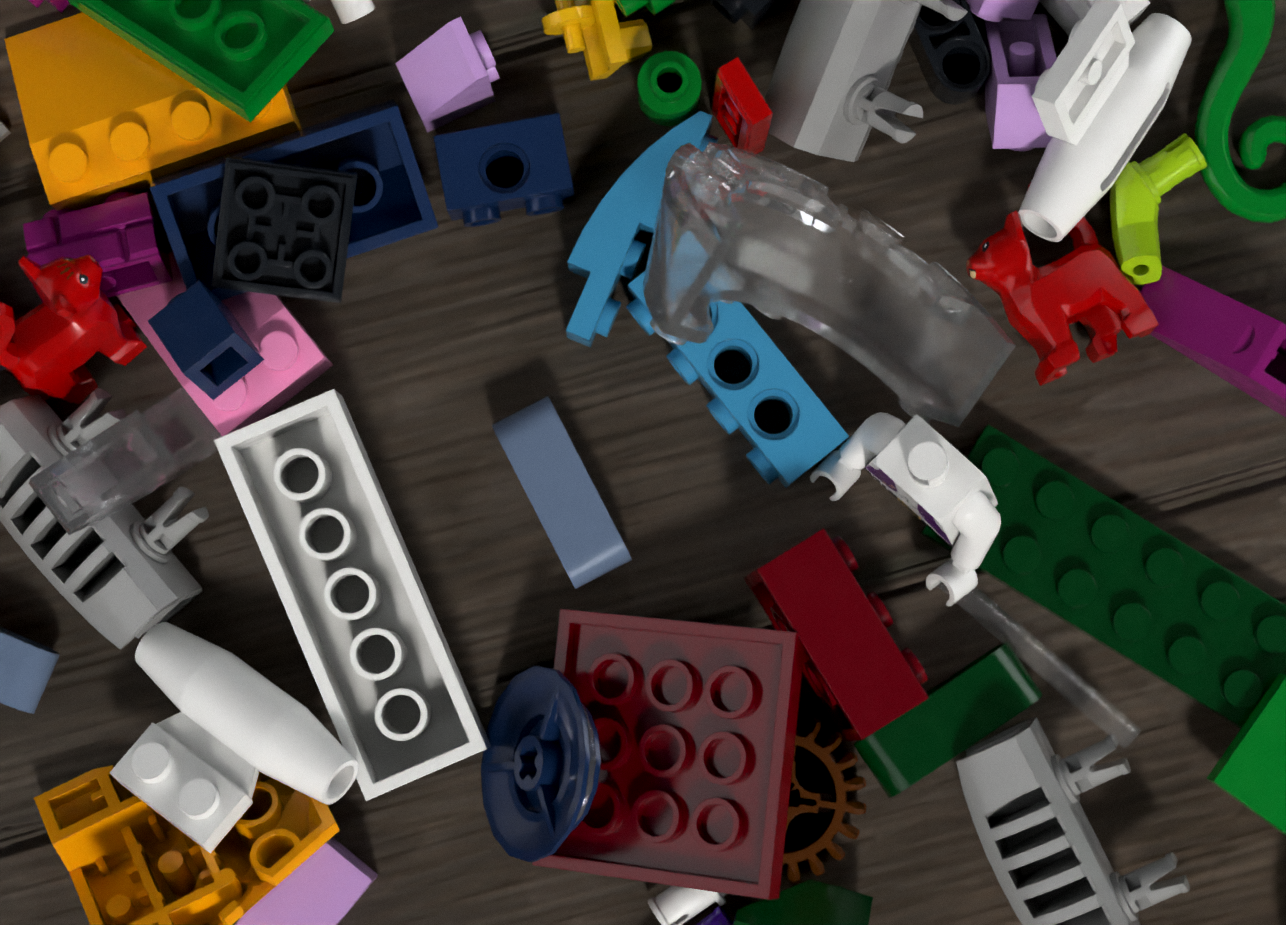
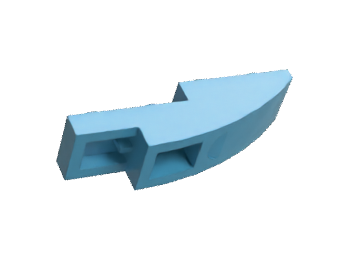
M700 111L672 128L647 148L623 172L597 206L582 230L567 261L569 271L588 278L567 326V338L591 348L596 334L608 337L621 306L620 301L612 299L621 275L630 279L633 278L646 247L645 243L636 240L639 233L663 242L669 227L680 231L694 198L693 195L684 192L693 169L702 173L706 171L719 139L709 134L712 115Z

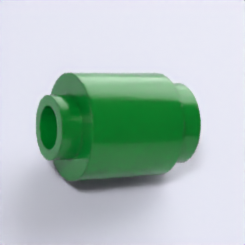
M664 51L650 57L641 67L637 81L638 103L644 115L652 122L663 126H676L693 116L699 106L702 80L698 67L689 57L675 51ZM664 80H674L679 82L681 87L673 93H667L658 87V83Z

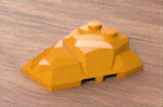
M113 765L92 769L34 797L50 841L70 873L90 925H233L340 831L328 805L259 772L253 793L252 805L211 854L121 785L109 773L114 768Z

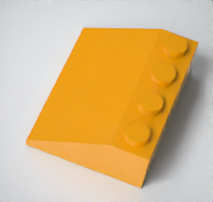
M83 12L4 39L29 145L49 204L57 211L67 208L79 210L102 204L107 197L119 192L135 194L149 189L154 178L301 130L286 84L250 123Z

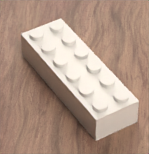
M335 389L329 390L215 439L216 447L342 746L359 764L356 779L365 800L368 801L491 747L343 396Z

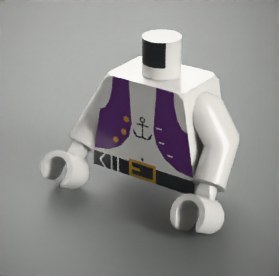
M879 412L871 415L840 447V450L831 452L811 473L810 481L814 483L819 476L827 477L836 488V492L829 499L837 501L859 479L861 470L865 468L875 480L952 548V558L926 577V587L929 590H932L941 582L944 583L950 594L946 605L948 607L952 606L971 592L978 584L975 569L981 565L1001 526V516L995 508L998 505V501L987 477L981 470L923 418L916 414L905 424L902 420L888 413Z

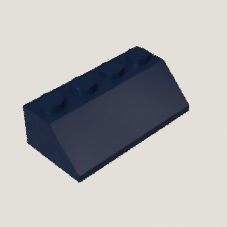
M394 99L226 154L227 156L357 173L347 258L439 228L398 105ZM226 155L154 178L150 185L151 193L186 289L199 280L221 301L248 292L211 287Z

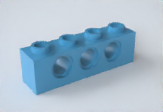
M689 237L685 238L628 284V293L634 299L626 306L630 314L649 336L659 330L673 348L666 355L668 361L688 385H691L698 379L709 392L713 400L706 404L707 409L727 434L730 435L736 429L742 433L753 447L746 454L747 459L769 485L778 478L783 486L787 488L849 437ZM694 302L701 304L708 310L711 323L706 330L698 334H688L678 328L674 321V314L683 304ZM734 351L745 356L750 364V375L746 380L738 384H728L716 375L714 362L718 356L725 352ZM768 400L782 403L790 415L789 427L778 434H769L762 431L757 426L754 418L755 408L759 404Z

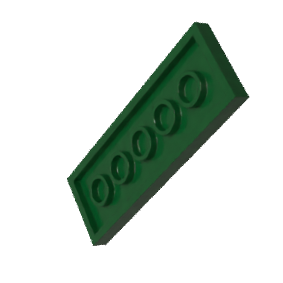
M987 424L983 428L966 458L987 477L998 501V505L995 508L1000 513L1001 526L985 558L977 569L1241 729L1279 673L1286 675V605L991 425ZM926 525L923 527L920 534L951 552L952 548Z

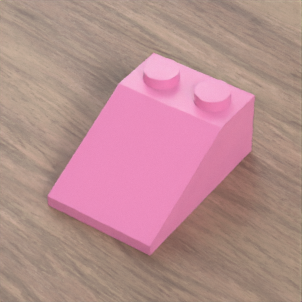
M173 250L168 254L173 281L116 295L177 380L221 436L270 416L333 366L278 295L245 292L222 300V302L230 309L264 360L213 400L182 373L148 322L149 319L166 307L172 298L187 290Z

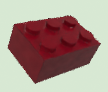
M823 528L743 579L775 630L798 632V638L804 648L802 674L836 730L843 736V741L863 740L927 700L929 697L921 684L928 681V677L915 654L908 647L900 651L887 631V628L893 625V620L884 603L874 591L865 595L852 572L857 570L859 566L845 541L839 535L830 539Z

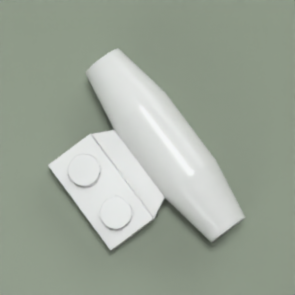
M1096 0L1085 18L1078 20L1073 26L1068 43L1052 67L1046 69L1037 81L1035 92L1032 95L1047 135L1052 136V139L1044 151L1018 211L1022 224L1029 231L1051 242L1061 241L1113 186L1164 108L1187 54L1192 38L1189 31L1179 21L1165 14L1152 13L1131 32L1121 2L1115 0Z
M169 622L156 624L142 637L135 652L136 663L181 712L157 724L152 722L109 773L121 785L210 854L252 805V797L259 772L326 805L335 803L350 789L359 770V764L308 708L236 655Z

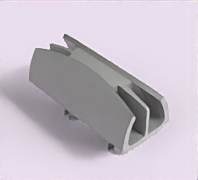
M801 0L765 96V101L773 112L768 133L794 148L815 155L850 162L859 160L872 127L891 136L892 139L899 143H907L917 133L898 120L895 114L897 112L923 118V109L917 103L909 102L887 90L897 64L903 55L907 40L916 24L920 9L924 5L943 14L951 21L960 20L968 11L953 0Z
M99 388L95 389L90 394V397L64 422L61 421L40 394L10 400L0 406V521L25 554L59 593L99 633L121 650L134 637L140 639L156 624L169 621L203 592L202 587L172 553L171 549L199 523H203L209 517L208 510L205 506L191 511L178 520L177 518L195 495L191 490L179 487L173 493V496L145 521L89 453V450L109 431L126 419L124 409L107 412L96 420L113 397L107 391Z
M1037 717L1026 719L966 750L967 756L956 761L963 794L985 854L1004 894L1022 925H1141L1138 920L1139 911L1180 893L1190 891L1186 875L1155 883V881L1176 868L1178 859L1173 852L1123 876L1117 871L1114 872L1079 802V794L1122 774L1131 773L1127 758L1097 766L1094 765L1117 748L1119 742L1113 734L1062 759L1058 754L1055 755Z

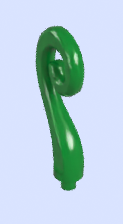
M1224 0L1228 19V38L1207 83L1195 127V144L1207 163V167L1200 170V173L1212 195L1229 212L1252 222L1273 223L1286 219V181L1272 189H1257L1248 185L1239 176L1232 162L1228 145V130L1235 107L1270 42L1275 20L1276 4L1275 0ZM1269 115L1261 117L1246 128L1241 135L1239 143L1240 159L1245 168L1250 170L1259 169L1265 162L1269 144L1275 142L1286 145V116Z

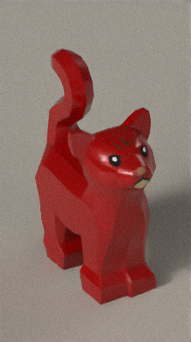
M1016 210L1007 215L1003 229L981 242L977 251L967 259L966 269L972 279L983 282L1000 296L1009 323L1035 348L1040 361L1034 373L1040 386L1067 374L1066 367L1080 359L1077 343L1073 340L1069 329L1070 324L1080 321L1086 328L1090 341L1085 351L1092 363L1108 358L1118 352L1117 334L1122 329L1129 339L1136 336L1142 338L1149 335L1159 325L1141 292L1121 272L1111 252L1099 244L1095 230L1085 217L1068 233L1073 238L1074 250L1055 262L1037 268L1032 264L1021 217Z
M88 254L78 258L59 257L44 265H39L25 256L18 261L21 269L32 282L35 290L44 302L16 321L13 308L0 302V365L14 375L25 392L30 395L40 394L44 400L51 396L69 403L79 404L99 387L88 368L84 365L97 351L109 357L113 362L126 366L147 348L134 329L137 326L120 305L112 306L108 297L100 290L103 269L92 255Z

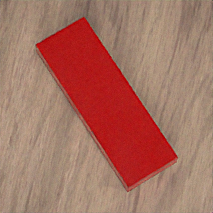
M736 57L718 68L712 113L740 159L744 158L747 161L764 150L773 112L739 57Z

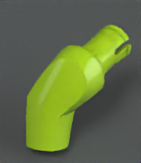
M1186 133L1181 134L1177 139L1166 145L1165 148L1139 164L1136 161L1128 162L1110 189V221L1117 262L1121 272L1133 285L1158 281L1162 275L1158 231V204L1161 203L1160 196L1186 178L1207 167L1205 158L1198 146Z

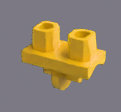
M555 0L557 11L542 18L543 31L546 35L563 34L567 53L583 51L590 81L608 78L622 65L642 58L652 49L648 26L644 20L618 22L614 6L615 0Z

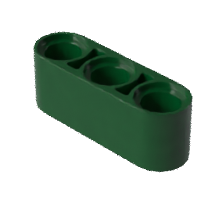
M1005 641L926 692L929 697L927 700L865 739L856 740L853 745L888 798L917 783L1038 701L1043 694L1009 643Z

